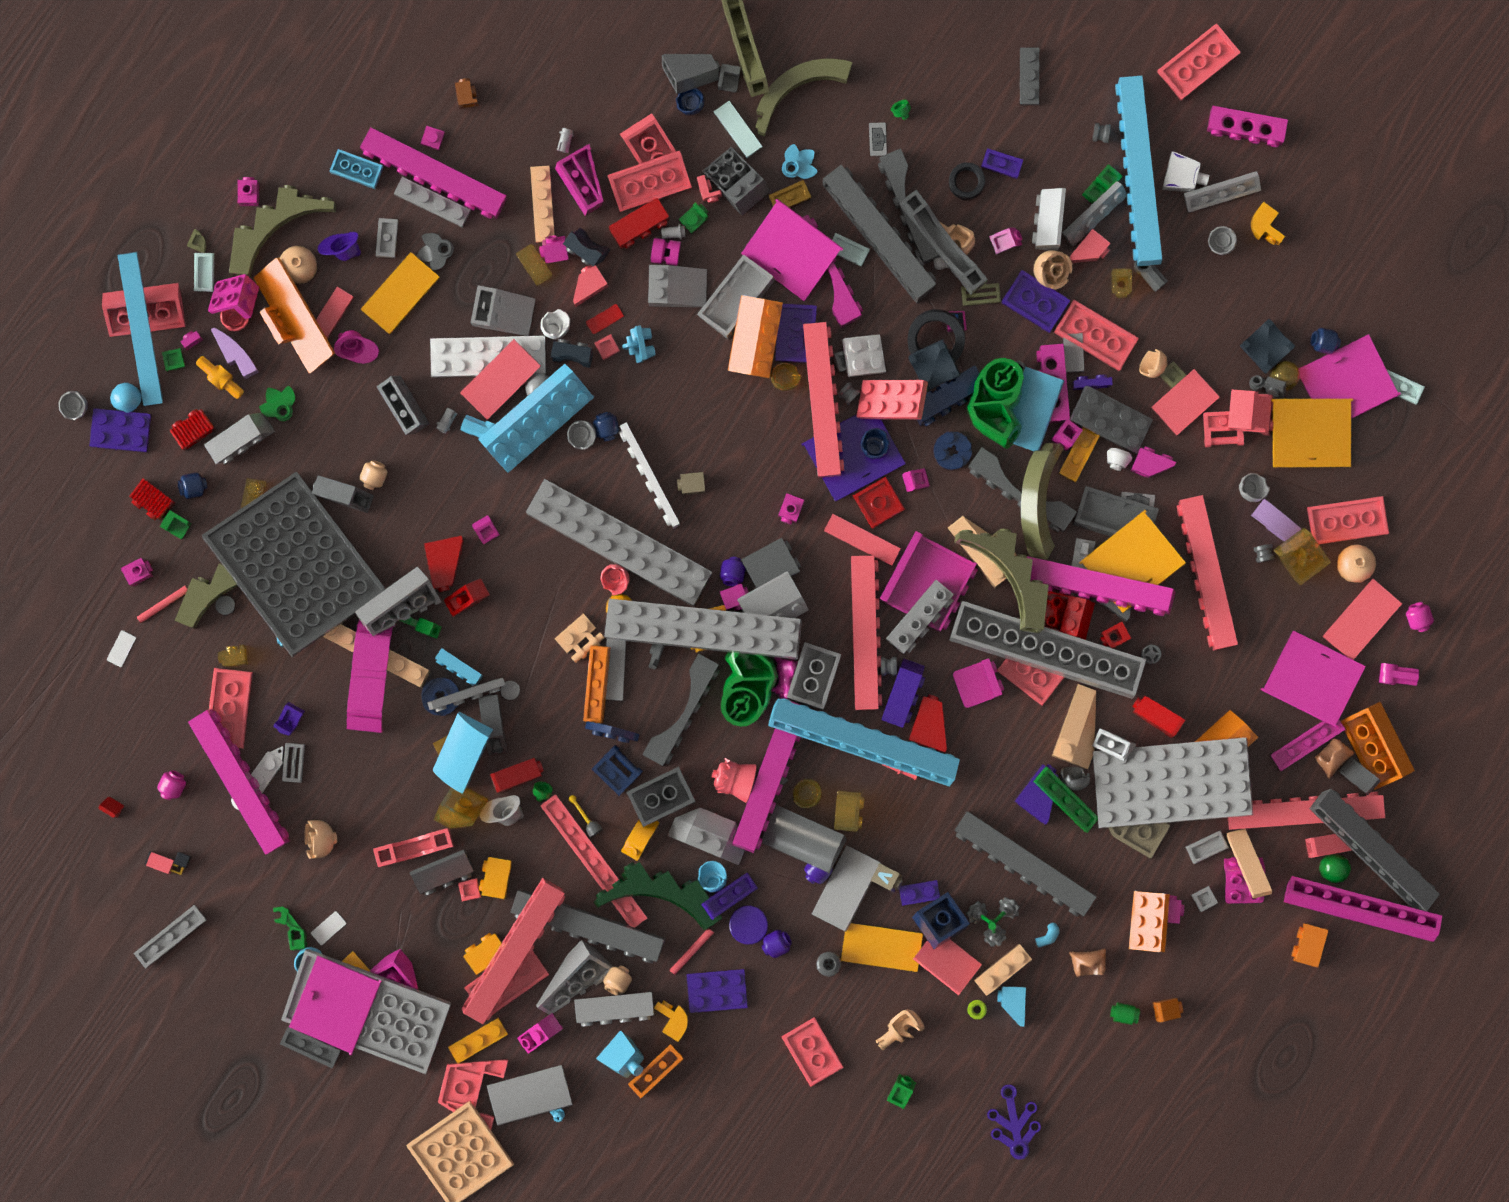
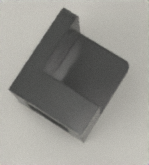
M722 64L718 90L736 93L741 67Z

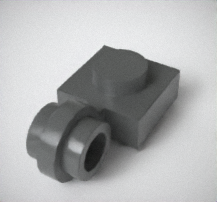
M1259 375L1253 376L1249 381L1250 388L1254 391H1260L1265 388V393L1282 399L1286 394V382L1271 377L1265 380Z

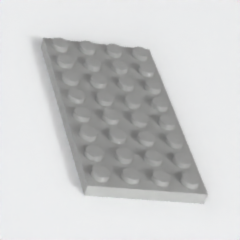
M1247 738L1135 747L1125 761L1102 750L1093 751L1099 828L1253 815Z
M306 948L281 1020L291 1023L318 955L373 979L382 980L355 1048L426 1074L451 1002Z

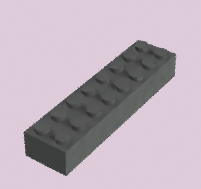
M840 165L823 178V187L917 304L935 290L936 278L930 271L928 273L925 271L924 263L918 256L914 257L911 252V246L906 241L902 242L899 237L901 234L895 227L891 228L888 224L889 219L883 212L879 213L876 208L877 204L872 197L867 198L864 193V187L860 182L856 183L853 180V174L849 168H844Z

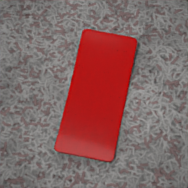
M614 304L586 321V324L591 332L595 334L621 319L624 315L618 305Z

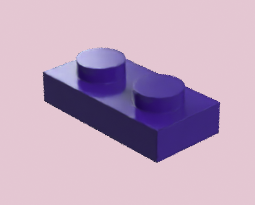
M987 148L981 168L1017 179L1023 159Z
M1107 375L1095 376L1096 379H1088V376L1077 377V380H1074L1072 383L1073 391L1084 390L1085 386L1093 389L1110 388L1113 385L1112 377L1107 378Z
M937 880L905 885L899 889L902 906L933 901L940 897Z

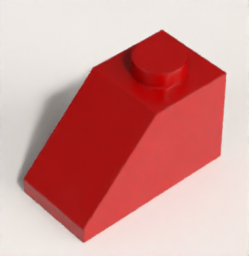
M480 578L464 585L444 599V602L453 617L481 602L490 594Z

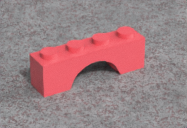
M446 828L409 840L377 847L373 851L377 865L381 868L453 848L454 843L450 828Z

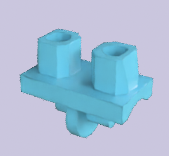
M641 325L631 329V336L626 337L627 343L622 345L623 349H629V354L635 355L636 363H642L648 358L655 356L654 347H645L644 340L652 338L651 329L641 328Z

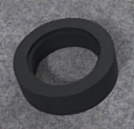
M940 309L928 310L917 316L908 332L907 340L910 353L913 354L921 350L917 340L920 329L929 322L941 321L949 325L955 334V344L950 351L955 362L961 356L965 346V331L959 319L952 313Z

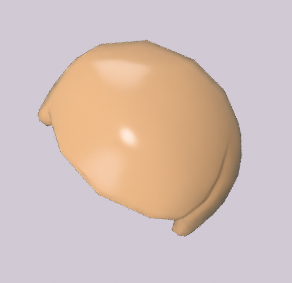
M1155 349L1156 352L1148 351L1140 364V373L1149 378L1159 377L1167 367V356Z

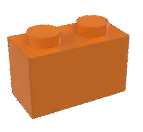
M1303 924V927H1299L1297 933L1299 942L1297 946L1294 945L1292 951L1293 961L1318 968L1328 930L1309 924Z

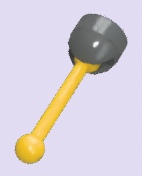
M571 795L569 801L575 805L587 822V834L590 838L594 837L603 828L599 823L589 820L577 803L576 796Z

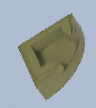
M194 229L187 247L200 253H206V240L198 230Z

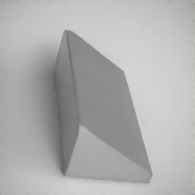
M1099 729L1092 746L1125 761L1136 747V744L1107 730Z

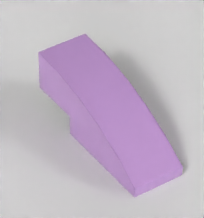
M216 328L211 329L230 366L237 363L245 379L259 373L251 358L233 339Z
M1265 499L1262 500L1251 515L1266 526V529L1296 551L1308 536L1299 526Z

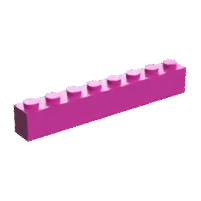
M371 127L360 146L364 156L370 159L375 157L381 160L380 164L388 168L390 166L397 168V172L403 176L408 174L413 176V180L421 185L427 183L433 191L437 193L442 191L448 194L447 197L455 202L460 200L465 203V207L473 211L476 208L482 211L481 215L489 219L492 217L498 218L507 200L506 195Z
M1027 556V558L1033 559L1030 582L1032 580L1043 581V584L1049 585L1048 591L1057 589L1065 595L1075 593L1079 594L1078 597L1083 599L1093 597L1097 598L1098 602L1105 604L1111 601L1116 602V606L1127 608V605L1141 612L1151 610L1155 615H1170L1175 591L1172 588Z
M775 728L734 837L733 846L754 853L755 849L759 850L763 840L759 837L762 831L766 832L769 821L766 820L768 813L772 814L776 805L773 802L775 795H780L783 786L780 784L781 778H786L790 767L786 765L788 759L793 760L796 751L793 746L795 741H800V736Z
M213 709L206 710L188 721L263 852L265 855L270 854L290 842L288 839L289 834L278 822L279 817L277 813L272 811L268 805L270 802L267 796L261 793L259 782L255 777L251 776L249 765L240 757V750L230 740L231 735L225 727L223 728L219 714L213 711Z
M1294 876L1291 877L1287 884L1284 897L1285 903L1432 942L1435 941L1440 932L1441 915Z

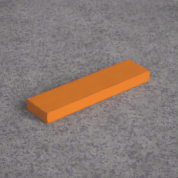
M590 645L583 718L585 722L604 723L611 647Z

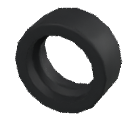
M964 162L958 164L949 176L951 192L962 200L976 198L981 194L985 186V176L982 169L973 163ZM970 170L977 175L978 185L971 192H963L956 185V177L962 171Z

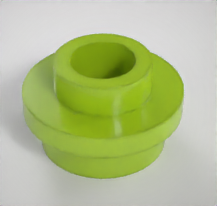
M974 1000L968 1005L967 1011L971 1018L981 1019L986 1015L987 1007L984 1002ZM975 1006H979L981 1008V1011L979 1013H975L973 1011Z

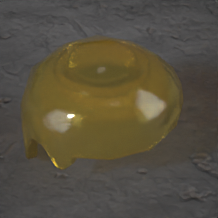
M1280 361L1270 372V377L1286 382V391H1290L1299 382L1300 370L1295 363Z
M779 363L772 369L770 376L774 387L781 391L794 389L801 379L797 367L789 363Z
M813 779L799 781L793 789L794 803L801 808L808 809L816 806L822 797L820 785Z

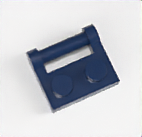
M614 745L592 770L620 796L641 775L643 770L640 767L637 768L619 751L620 748ZM612 756L632 773L629 778L609 760Z

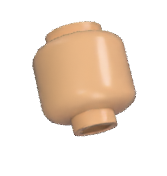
M375 460L365 463L360 474V480L364 483L363 486L371 490L382 487L387 476L385 465Z
M621 965L619 967H611L603 980L604 988L613 995L625 993L632 981L631 976L628 974L629 970Z

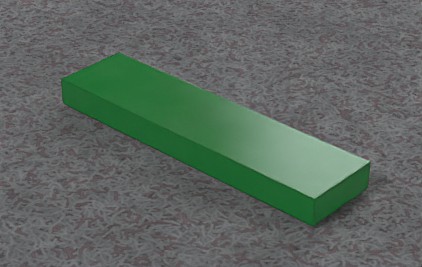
M1045 767L1033 781L1084 832L1088 833L1097 822L1098 816L1048 767Z

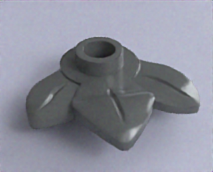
M426 233L422 235L426 246L418 252L417 258L424 262H430L431 270L441 269L445 265L446 259L452 256L454 246L449 240H442L438 234ZM444 246L448 247V251L445 253L441 251V248Z

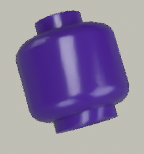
M730 557V559L722 562L719 577L723 584L734 587L744 581L746 568L740 558Z
M807 864L804 868L807 874L805 877L812 884H815V882L823 884L833 873V868L830 873H827Z
M775 930L764 937L762 949L767 956L770 955L773 958H778L790 951L792 941L787 932Z

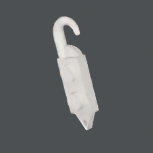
M283 746L271 752L267 751L251 774L259 782L261 793L264 792L284 764ZM232 799L231 801H232L233 806H234L237 810H239L238 807H237V805L235 804L234 800Z

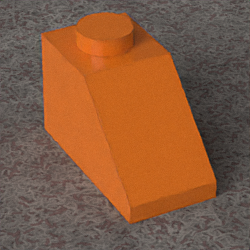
M1177 998L1153 1002L1157 1022L1181 1018L1180 1013H1183L1182 1002H1178Z

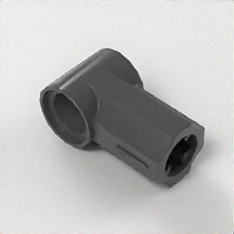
M1137 260L1135 261V272L1141 275L1154 292L1158 291L1168 282L1155 265H1148L1147 269H1141L1137 264Z

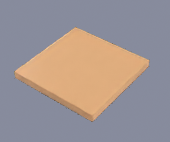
M471 1101L406 1145L445 1202L463 1201L514 1165L512 1159Z

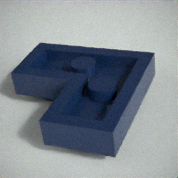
M586 722L585 729L592 730L593 735L603 737V734H605L604 737L616 739L617 736L619 737L618 741L629 743L630 740L638 742V733L599 723Z

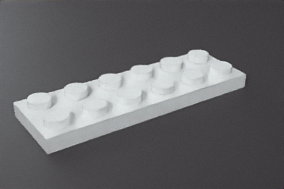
M545 336L430 339L431 377L477 376L513 339L541 365L535 373L546 374Z

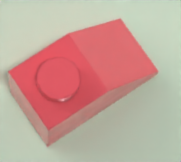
M1092 229L1071 254L1070 260L1072 263L1097 261L1100 257L1104 259L1110 251L1108 249L1110 242Z
M596 265L592 267L586 266L581 270L582 273L578 277L573 299L576 307L608 287L607 282Z

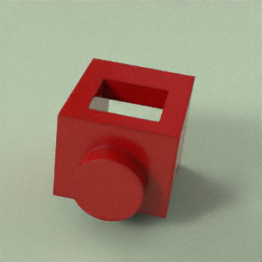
M1120 622L1103 631L1100 641L1103 646L1113 649L1130 640L1131 637L1123 622ZM1116 634L1117 640H1111L1110 635Z

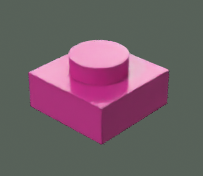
M426 126L420 144L439 151L445 132Z
M191 331L184 335L183 340L180 342L186 350H189L203 339L197 331L194 333Z

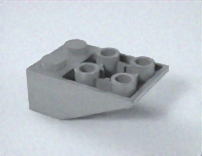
M478 286L471 324L475 327L529 336L536 299L495 288Z

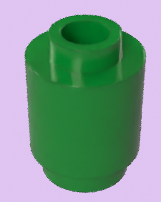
M1117 1002L1116 1006L1112 1005L1110 1017H1113L1114 1022L1130 1025L1133 1023L1137 1024L1140 1009L1134 1005Z

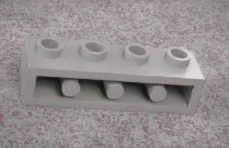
M935 580L886 640L904 654L906 651L910 653L917 645L914 641L918 637L923 638L929 629L926 627L930 622L935 623L941 616L939 613L943 607L947 609L954 601L952 599L954 594L939 581Z
M652 992L574 1000L576 1022L581 1023V1026H591L593 1021H600V1024H611L613 1019H620V1023L631 1022L633 1017H639V1021L650 1020V1016L654 1015Z

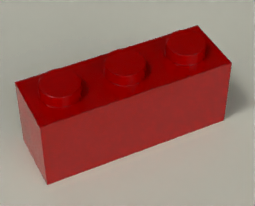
M655 198L608 228L620 249L624 247L628 249L640 237L645 239L652 234L651 231L655 228L661 229L665 227L670 219L659 199Z

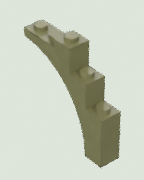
M721 0L738 54L741 70L751 97L768 93L767 79L756 49L743 0Z
M284 185V188L279 187L276 210L272 206L263 205L262 208H257L254 230L250 226L235 228L229 268L230 275L239 276L246 274L250 278L260 249L274 232L291 220L307 214L336 212V203L327 197H321V200L313 199V196L302 195L301 198L299 197L300 192L294 186Z
M1000 529L993 534V537L989 533L974 534L971 530L958 532L955 535L954 543L968 546L982 553L993 561L1007 577L1018 601L1020 630L1040 633L1044 630L1049 585L1043 584V581L1032 580L1030 582L1033 559H1029L1026 555L1022 554L1014 556L1017 534L1011 533L1009 529Z
M218 564L210 585L208 584L209 580L198 577L197 580L192 578L175 618L176 622L195 629L202 615L212 603L223 594L239 587L223 565Z

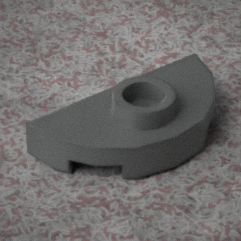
M652 644L649 652L652 654L649 668L653 670L657 668L665 645Z

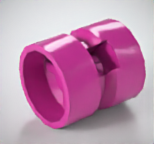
M654 238L651 262L662 264L664 261L667 265L677 266L681 242L670 240L667 243L665 239ZM666 248L670 249L669 256H665Z

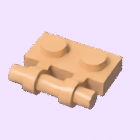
M582 614L561 632L555 640L567 653L572 649L577 652L571 657L577 663L581 658L587 657L586 654L590 651V645H600L604 636L599 632L593 637L591 632L596 627ZM587 638L589 642L580 648L578 644Z

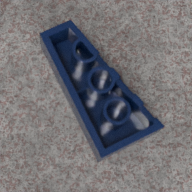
M976 366L960 373V376L952 379V381L939 385L934 392L929 391L926 393L922 419H916L920 426L925 424L927 427L936 421L935 417L940 414L943 417L952 412L951 408L955 405L960 407L968 402L967 398L973 395L975 381L980 374Z

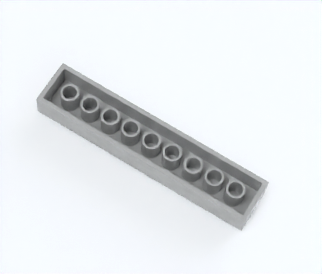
M546 479L542 482L526 511L527 515L615 564L624 567L631 573L693 607L712 576L710 570Z
M609 599L604 637L612 640L798 659L802 620Z
M964 601L960 604L949 641L1131 699L1136 694L1146 662L1144 658L1046 627L1040 633L1020 630V619Z

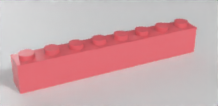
M826 322L803 324L818 478L841 476V471H844L843 459L839 460V452H843L842 441L837 439V433H841L840 421L836 422L835 414H839L838 402L834 403L833 395H837L836 383L832 384L831 376H835L834 364L830 365V357H833L832 345L828 346V338H831V328L826 326Z
M1203 495L1180 500L1176 508L1178 516H1182L1183 524H1181L1182 534L1186 535L1188 541L1185 543L1187 554H1191L1192 561L1189 562L1191 572H1195L1196 580H1194L1195 589L1200 592L1201 596L1198 599L1201 610L1204 609L1205 613L1203 624L1205 629L1208 628L1210 636H1207L1208 645L1213 647V651L1238 645Z
M851 556L855 711L878 710V706H882V694H878V687L881 686V675L877 674V667H881V656H877V648H880V637H876V629H880V617L876 618V610H879V598H875V591H879V579H875V572H878V560H874V556Z
M1371 792L1363 797H1359V793L1347 794V798H1341L1347 804H1350L1354 811L1365 820L1385 818L1383 795H1378V792ZM1311 796L1308 801H1301V797L1289 798L1290 802H1282V799H1270V803L1263 804L1262 800L1252 801V816L1228 818L1229 830L1324 822L1309 809L1318 796Z
M542 878L462 1006V1011L465 1015L481 1024H484L486 1020L488 1021L494 1012L492 1009L503 999L504 994L502 993L506 987L509 988L513 983L514 974L523 967L524 958L533 951L534 942L543 935L544 926L553 919L556 907L563 903L565 893L562 888Z

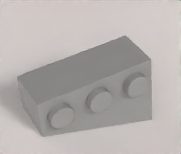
M263 413L248 414L204 445L215 464L223 463L226 465L234 460V456L243 454L249 447L261 442L275 431Z

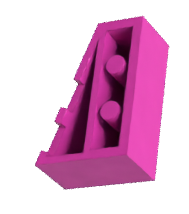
M590 144L558 161L555 167L585 216L599 209L603 204Z

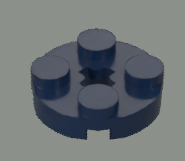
M946 432L936 440L933 452L937 463L942 468L956 470L969 462L972 449L970 441L959 432ZM955 446L958 453L950 456L947 448Z
M447 678L432 679L423 687L421 695L423 706L433 715L446 716L458 707V705L454 706L451 703L446 705L447 709L438 712L435 709L429 710L427 702L436 700L438 698L436 693L441 694L444 692V696L459 692L456 684Z

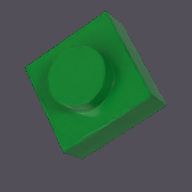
M181 348L162 352L167 372L185 368Z

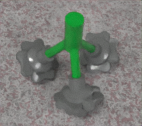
M1005 897L1003 900H1000L999 911L1001 913L992 920L986 917L988 911L986 910L985 903H980L979 901L970 905L966 912L969 922L978 924L979 921L984 920L989 924L988 930L983 934L985 936L984 941L989 943L991 947L995 945L1001 946L1002 942L1007 939L1005 936L1006 930L996 925L1003 916L1014 919L1015 916L1019 915V905L1014 899Z

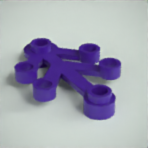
M1007 1084L1002 1087L1001 1096L1006 1099L1010 1121L999 1115L996 1109H990L987 1112V1117L1012 1132L1014 1141L1003 1135L999 1128H994L991 1131V1137L1010 1147L1011 1155L1015 1159L1020 1160L1026 1158L1029 1154L1028 1143L1035 1133L1040 1131L1041 1125L1037 1121L1030 1122L1028 1132L1021 1139L1020 1131L1031 1114L1036 1112L1037 1105L1034 1102H1028L1025 1105V1111L1018 1119L1014 1102L1017 1091L1014 1086ZM1007 1088H1010L1012 1090V1094L1010 1096L1005 1095V1090ZM1029 1104H1033L1035 1106V1109L1033 1111H1029L1027 1109ZM995 1111L997 1116L993 1119L990 1118V1112ZM1033 1123L1038 1124V1129L1035 1131L1031 1129ZM996 1130L1000 1131L998 1138L993 1136V1132ZM1017 1146L1023 1147V1151L1021 1153L1016 1152Z

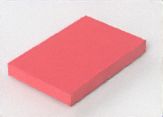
M1193 369L1151 408L1177 436L1210 407L1219 396Z
M1005 659L997 670L998 673L1041 706L1044 705L1064 679L1062 676L1009 659Z
M927 940L913 958V960L958 995L982 965L952 940H948L936 949H933Z
M815 1017L781 1036L810 1087L844 1068Z

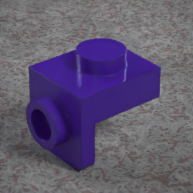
M288 702L273 727L281 734L290 736L296 730L305 711Z

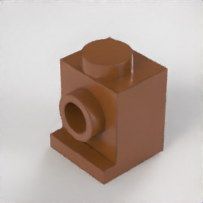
M470 78L460 79L458 83H455L460 109L479 106L477 98H473L477 97L475 85L471 86Z

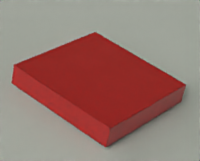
M886 477L853 495L871 529L905 510Z

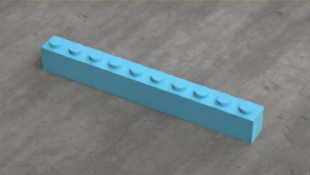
M1120 77L1118 84H1115L1116 96L1119 95L1120 102H1117L1118 114L1122 115V120L1119 121L1120 132L1124 134V139H1121L1122 150H1125L1126 157H1123V166L1128 171V175L1125 176L1126 187H1129L1130 194H1127V203L1131 205L1132 212H1129V221L1134 227V231H1131V240L1135 242L1136 249H1133L1134 261L1137 260L1138 266L1159 265L1162 262L1143 77Z
M777 699L768 724L770 727L949 787L955 780L960 759L955 758L951 754H943L933 748H925L915 742H907L897 736H889L879 730L865 728L859 723L847 722L844 718L833 717L826 712L815 711L808 706L791 703L788 699Z

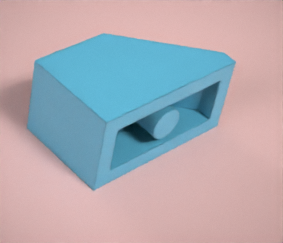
M1001 986V990H998L997 1001L1001 1002L1002 1008L1019 1026L1024 1027L1026 988Z

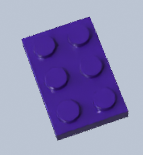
M1021 270L1001 303L1050 333L1070 300L1055 290L1043 286L1036 278Z
M782 305L775 361L807 363L803 324L816 323L817 306Z
M93 409L89 446L147 453L152 415Z
M744 969L687 974L690 1013L748 1008Z

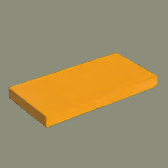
M410 252L361 310L390 335L440 277Z
M851 923L844 935L841 961L918 972L919 964L913 958L921 949L923 934Z

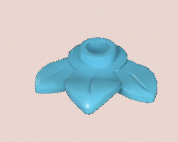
M795 144L788 147L785 151V162L782 165L783 174L788 178L798 176L802 179H808L813 177L817 173V169L811 165L814 159V151H799ZM794 166L795 170L793 172L788 171V167Z

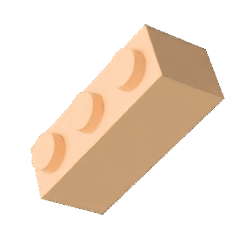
M1018 944L974 981L987 996L1032 959L1023 947Z

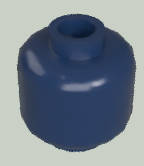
M1319 328L1311 336V346H1313L1316 352L1332 354L1341 344V339L1338 338V333L1335 330Z
M611 412L598 414L593 420L596 437L603 438L604 441L615 439L614 435H617L620 431L617 417L611 414Z
M197 472L182 475L180 481H178L180 495H184L186 499L203 496L204 489H207L205 477L202 478Z

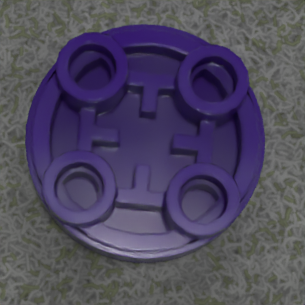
M743 906L732 914L729 928L732 936L738 942L754 944L765 936L768 922L765 914L757 907Z

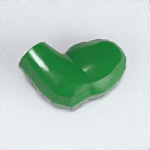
M999 358L987 364L980 372L975 381L973 396L967 410L976 429L989 439L1008 449L1017 440L1022 429V425L1015 416L1013 409L1020 402L1024 375L1018 363L1011 359Z
M727 652L725 660L733 673L727 678L723 688L721 700L722 714L733 725L740 727L749 726L757 721L768 707L778 673L773 660L769 656Z

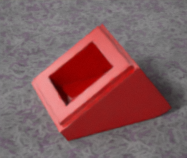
M107 797L98 808L111 817L118 818L124 805L111 797Z

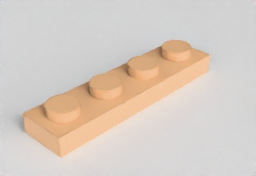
M550 166L530 167L536 243H542L546 237L555 235Z

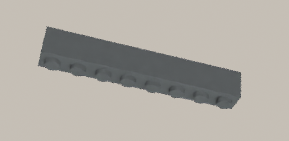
M1332 789L1321 792L1309 809L1411 908L1428 911L1439 896L1435 887L1427 882L1418 870L1411 867L1407 859L1400 856L1394 847L1381 837L1378 831L1373 830L1367 821L1354 811L1350 804L1342 800L1338 792Z
M968 811L954 830L957 833V838L963 842H966V840L973 843L972 848L980 853L985 851L989 854L988 858L996 864L1000 861L1005 865V870L1011 874L1018 873L1021 875L1020 880L1030 885L1032 882L1038 886L1036 889L1038 892L1045 896L1047 893L1054 897L1052 901L1061 907L1065 904L1070 908L1068 911L1076 917L1079 915L1084 916L1096 899V896Z
M523 889L517 891L511 913L515 914L514 917L518 918L533 893ZM564 903L556 907L551 922L546 923V925L552 926L551 930L562 933V930L570 932L569 936L578 939L584 937L588 939L587 942L595 945L602 943L609 950L617 951V949H620L627 956L635 957L637 955L643 957V961L652 964L654 961L657 962L659 960L666 938Z

